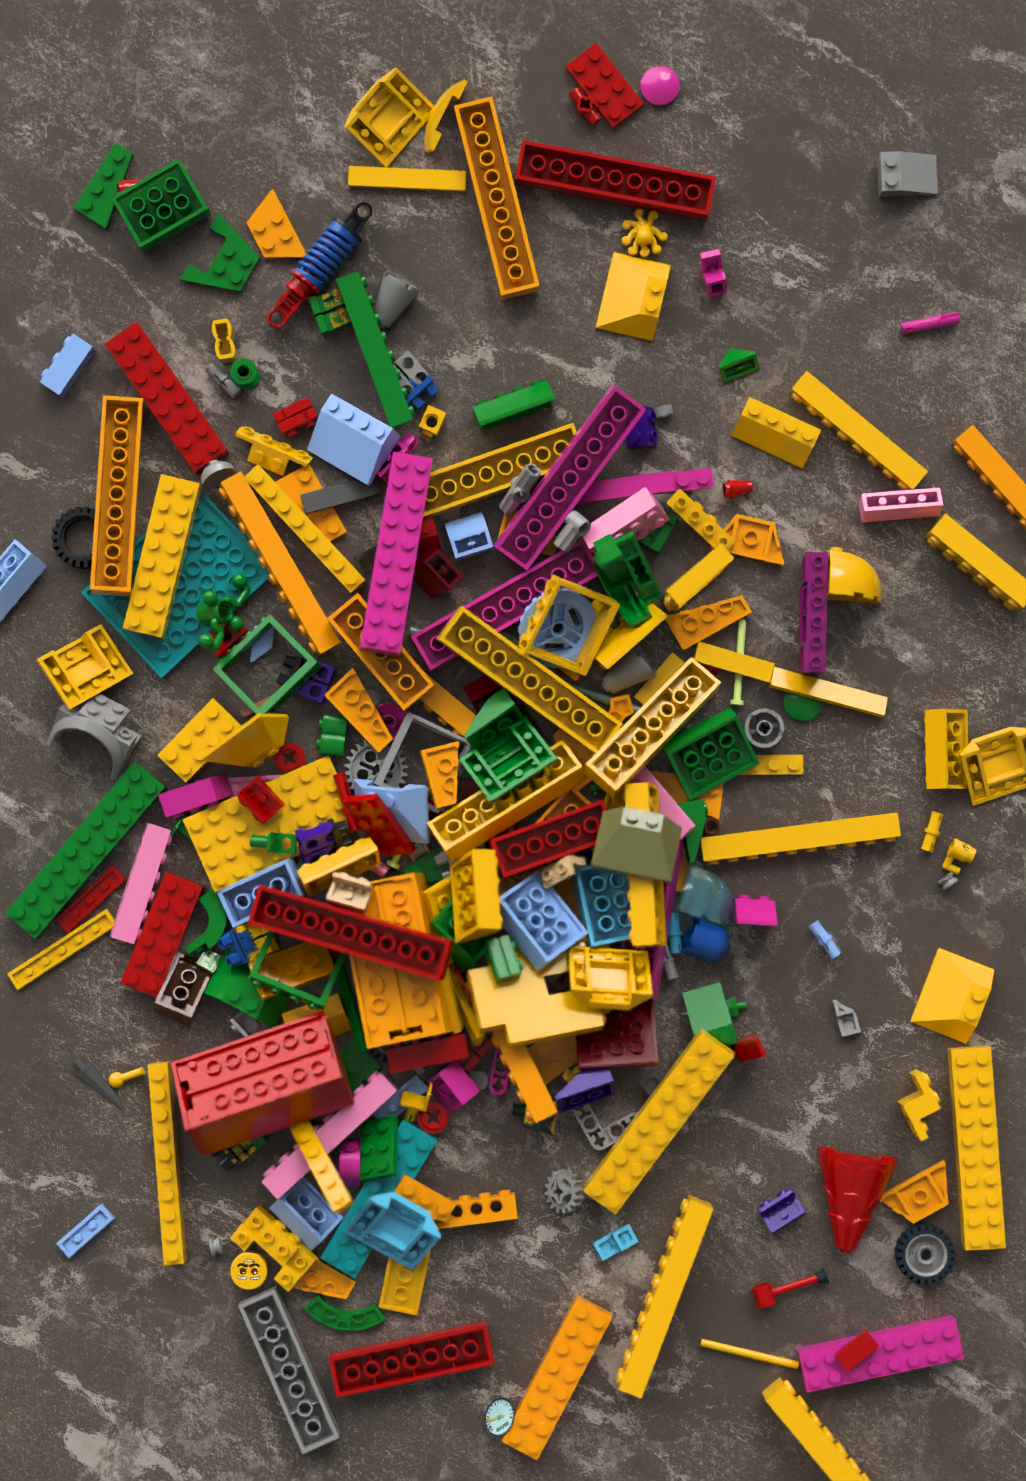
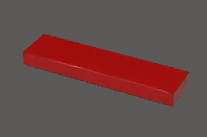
M112 865L54 920L69 934L127 879Z

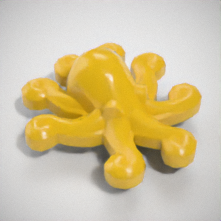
M638 208L634 213L638 222L625 220L622 224L625 230L630 229V227L634 228L629 232L628 236L622 238V244L628 246L631 244L632 239L635 238L633 246L628 248V254L636 255L638 247L641 246L640 256L647 257L649 255L648 245H651V250L654 254H659L662 249L661 246L657 245L656 238L653 235H656L659 241L664 242L667 240L668 234L666 232L661 233L658 228L653 226V220L659 217L657 211H651L646 221L642 217L644 214L643 209Z

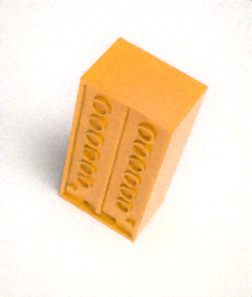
M410 873L370 882L372 883L373 893L365 913L340 906L341 908L433 934L422 892L428 889L426 874ZM349 954L367 1048L453 1031L441 981Z

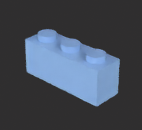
M75 334L65 339L63 349L60 353L57 352L51 361L52 365L49 369L46 368L40 376V383L61 398L65 396L96 351L93 346Z

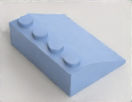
M331 394L320 411L307 450L370 486L401 436L390 426Z
M537 870L500 896L501 905L499 910L502 917V926L537 971L548 965L588 934L587 930L554 888H544L540 870Z

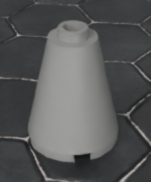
M387 271L383 275L374 309V314L378 313L382 323L378 326L382 329L385 326L390 327L420 292L412 284L401 278L393 277V274Z
M636 644L602 677L603 682L601 684L607 693L611 691L614 694L654 678L658 673L655 667L651 669V660L643 649Z

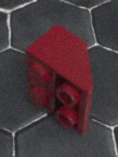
M435 544L430 546L416 559L413 579L431 598L450 590L464 577L461 571Z

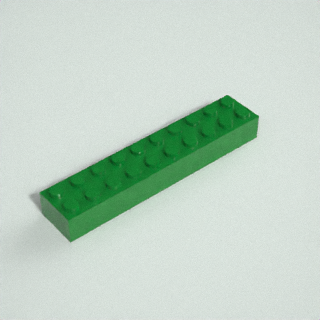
M135 761L5 914L34 939L40 938L55 921L54 919L62 913L159 799L158 795L164 793L168 787L139 762Z

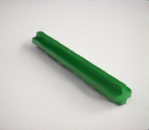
M338 958L332 960L334 966ZM343 963L337 977V983L357 1052L362 1054L368 1052L369 1049L367 1048L365 1035Z

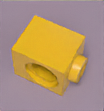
M428 405L419 424V430H422L421 434L432 438V436L438 437L447 414ZM432 418L438 422L433 428L426 425L427 421Z

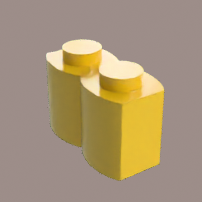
M227 318L214 320L212 323V333L216 339V355L222 364L235 362L237 360V349L233 343L234 330Z

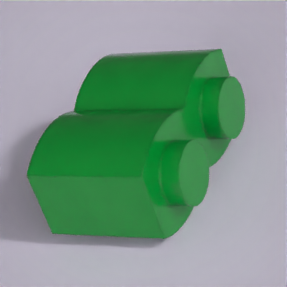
M324 714V718H320L319 730H322L321 738H317L316 744L319 754L344 757L348 720L344 716Z

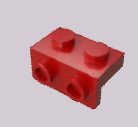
M259 775L237 794L239 802L252 812L253 817L262 824L266 823L285 805Z

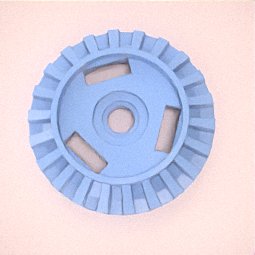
M565 588L558 590L532 645L576 661L597 618L591 603L578 592ZM544 592L541 593L540 597H535L532 603L524 609L525 613L520 617L521 623L518 626L520 637L525 633L529 618L534 615L537 602ZM574 608L578 617V624L574 625L568 611ZM561 623V631L553 632L554 625ZM546 643L562 644V646L556 648H545ZM530 655L532 658H534L536 661H538L545 667L562 668L561 666H558L551 662Z

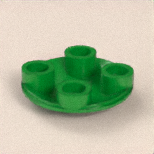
M785 692L783 699L786 712L791 718L799 721L813 719L819 714L823 705L822 701Z

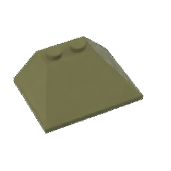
M625 806L603 811L591 866L671 883L682 828L665 815Z

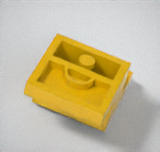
M915 1069L909 1072L918 1091L897 1102L913 1134L920 1141L928 1138L926 1132L929 1130L921 1118L941 1109L938 1104L941 1100L938 1094L930 1089L929 1085L932 1083L928 1075Z

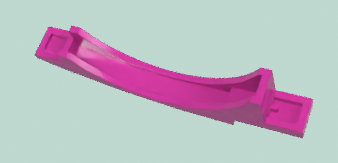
M712 468L679 472L669 471L593 481L575 507L610 499L631 497L644 487L653 495L674 494L678 489H681L686 495L692 494L696 490L713 489Z

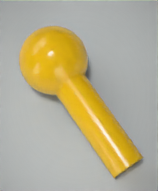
M141 1067L124 1074L114 1072L109 1077V1084L114 1088H120L125 1081L145 1074V1071Z

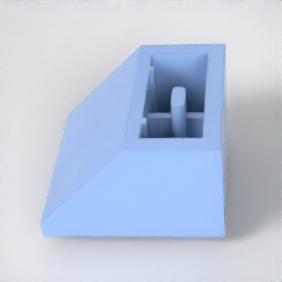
M482 512L444 523L456 561L494 549Z

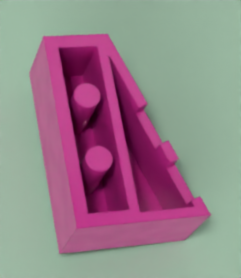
M223 773L159 794L158 796L165 817L173 815L175 819L184 816V811L190 810L191 813L202 810L201 806L207 804L208 808L218 805V800L232 796L233 793L227 775Z

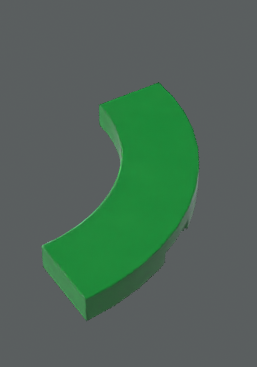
M318 1295L303 1306L304 1310L313 1319L340 1331L366 1330L387 1319L375 1302L362 1309L344 1310L332 1306Z

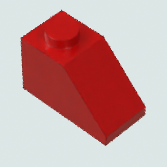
M433 516L423 518L419 538L422 554L433 544L442 551Z

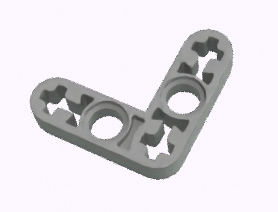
M590 1104L584 1105L583 1108L585 1112L590 1110L591 1113L584 1115L581 1119L579 1118V1115H582L580 1109H572L589 1142L596 1150H603L614 1144L620 1136H613L611 1134L612 1127L619 1125L623 1133L625 1127L621 1121L625 1120L627 1124L631 1121L630 1117H635L637 1112H630L602 1128ZM587 1118L595 1120V1126L591 1129L584 1126V1121ZM597 1128H600L601 1130L597 1131L599 1137L605 1138L603 1140V1145L601 1146L599 1144H594V1142L596 1141L594 1134H592L591 1136H589L588 1134L594 1132L595 1130H597Z

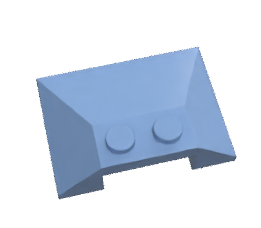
M354 779L355 796L378 793L412 842L430 843V831L427 824L429 822L427 786L408 784L404 788L398 789L374 786L373 780ZM362 828L357 831L358 836L367 837Z

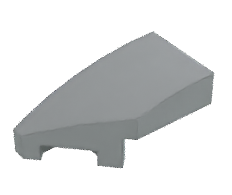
M832 1000L841 1038L860 1034L861 1029L857 1015L853 1012L854 1010L844 1006L837 1000Z

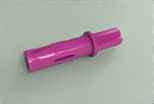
M958 312L900 323L902 335L934 328L942 329L944 326L960 323V316Z

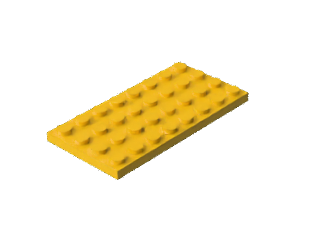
M329 755L266 782L285 805L264 824L253 817L252 812L239 802L237 796L182 819L214 892L222 890L279 862L300 855L298 843L296 854L267 852V848L251 847V835L268 836V832L295 834L297 829L307 830L316 827L322 822H327L331 818L335 823L343 820L346 821L345 816L342 815L343 808L333 775L337 773ZM285 838L282 840L281 845L286 850L290 849L292 841L289 838Z

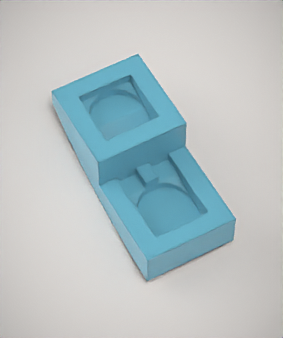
M627 1224L594 1241L592 1245L600 1260L604 1261L639 1241L631 1226Z

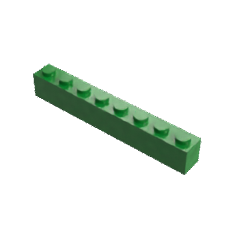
M355 272L336 279L389 426L396 430L414 423L412 417L416 416L412 405L408 406L406 399L409 398L406 388H401L399 380H402L398 368L394 369L392 362L395 361L392 350L388 351L385 344L388 343L385 331L381 332L378 326L382 324L378 313L374 314L372 306H375L371 294H366L365 288L368 285L365 277H360L359 272Z

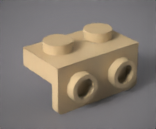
M574 854L567 855L541 869L540 873L544 888L548 889L575 874L574 871L586 866L585 858L576 857Z
M334 872L332 875L333 882L326 897L327 902L365 913L373 893L372 883L364 878L356 879L346 873Z

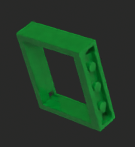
M269 614L258 622V626L254 630L248 631L244 639L239 644L234 645L225 658L218 660L213 670L257 715L258 713L274 714L321 666ZM274 626L307 662L258 708L225 672Z
M269 930L249 975V981H252V984L257 985L258 988H263L264 986L271 989L270 992L275 995L281 996L284 994L289 996V1000L295 1003H300V1001L308 1004L307 1007L312 1010H324L347 953L340 952L320 999L258 973L276 933Z

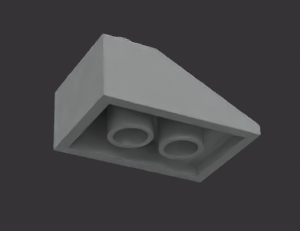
M902 151L880 152L877 158L879 197L938 194L936 155Z

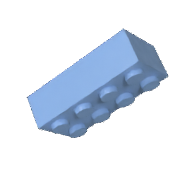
M293 857L217 891L233 928L249 921L259 885L270 886L301 896L307 895L297 873L299 869Z

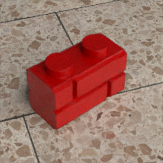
M308 397L272 413L284 437L288 436V438L299 434L298 430L304 427L306 429L314 427L318 420V416Z

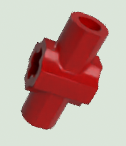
M579 87L573 89L569 93V97L577 106V114L580 117H585L591 126L596 125L602 118L594 109L593 99L590 96L585 97ZM582 104L584 106L589 105L588 109H586L585 107L582 108Z

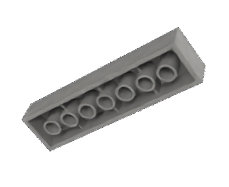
M276 1285L241 1301L238 1307L302 1454L338 1439L341 1431L278 1286Z

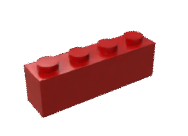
M452 1031L446 1037H441V1034L429 1036L430 1040L422 1041V1038L410 1040V1044L402 1045V1042L390 1044L391 1048H388L386 1052L391 1074L469 1058L471 1055L466 1032L454 1033Z

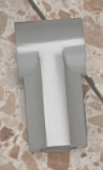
M575 510L567 515L565 527L554 540V544L566 553H568L579 536H584L591 528V523Z

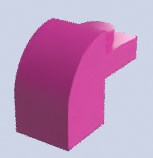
M716 249L700 253V269L708 298L726 294L727 282L722 269L720 250Z
M361 1140L341 1141L339 1171L340 1178L345 1187H360Z

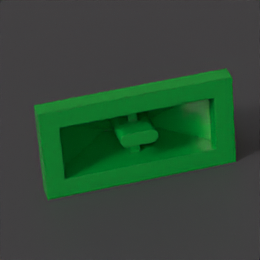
M729 349L718 365L723 383L760 369L755 351Z

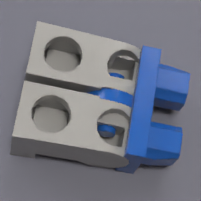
M407 350L395 361V365L399 368L402 380H399L401 388H406L409 396L406 399L407 405H412L414 409L419 411L425 405V402L419 396L425 392L430 398H433L439 390L434 384V379Z

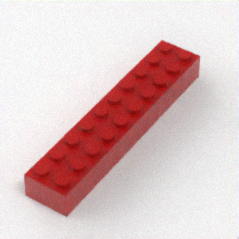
M522 140L515 175L516 185L705 221L708 220L716 180L715 176Z
M266 885L258 886L248 924L438 981L445 979L455 944L454 940Z

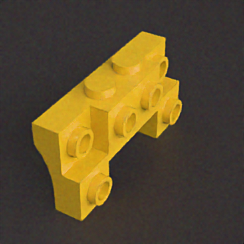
M261 1205L254 1209L230 1238L244 1252L254 1242L258 1243L283 1266L274 1279L288 1292L297 1285L319 1259L301 1242L296 1234L286 1229V1225L282 1221L274 1218Z

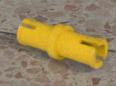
M934 811L931 812L928 827L924 830L926 834L921 847L922 850L933 852L937 835L940 836L939 829L944 814Z

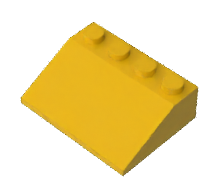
M652 603L647 606L652 618L634 627L630 626L621 617L618 620L620 624L615 629L612 626L608 629L594 661L602 670H608L661 623L667 615Z
M472 849L450 865L455 944L488 936L501 929L502 917L499 910L501 898L498 896L499 877L496 871L498 859L495 857V850Z

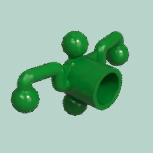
M237 573L232 577L233 586L242 589L236 600L231 596L218 599L217 593L213 590H208L203 594V602L198 605L196 616L201 625L211 627L216 633L215 639L207 633L199 637L198 643L203 649H209L212 652L219 650L224 638L223 628L226 623H228L232 631H239L243 628L242 618L233 616L234 608H239L250 593V586L247 584V578L244 574Z

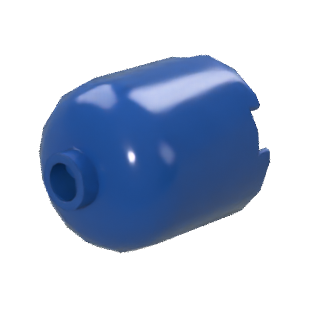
M694 916L691 919L694 922L692 927H687L681 944L685 947L681 949V953L710 963L718 962L724 955L727 956L730 951L731 944H728V932L720 926Z

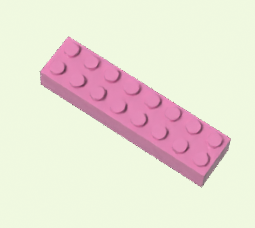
M376 1070L367 1079L368 1084L365 1086L361 1084L353 1091L354 1105L339 1109L336 1113L334 1111L330 1112L322 1120L324 1123L321 1126L317 1124L313 1127L327 1154L398 1090L397 1084L384 1070L380 1073ZM298 1143L292 1147L294 1149L292 1153L287 1151L279 1158L277 1166L273 1164L263 1174L264 1179L261 1182L277 1200L311 1170Z

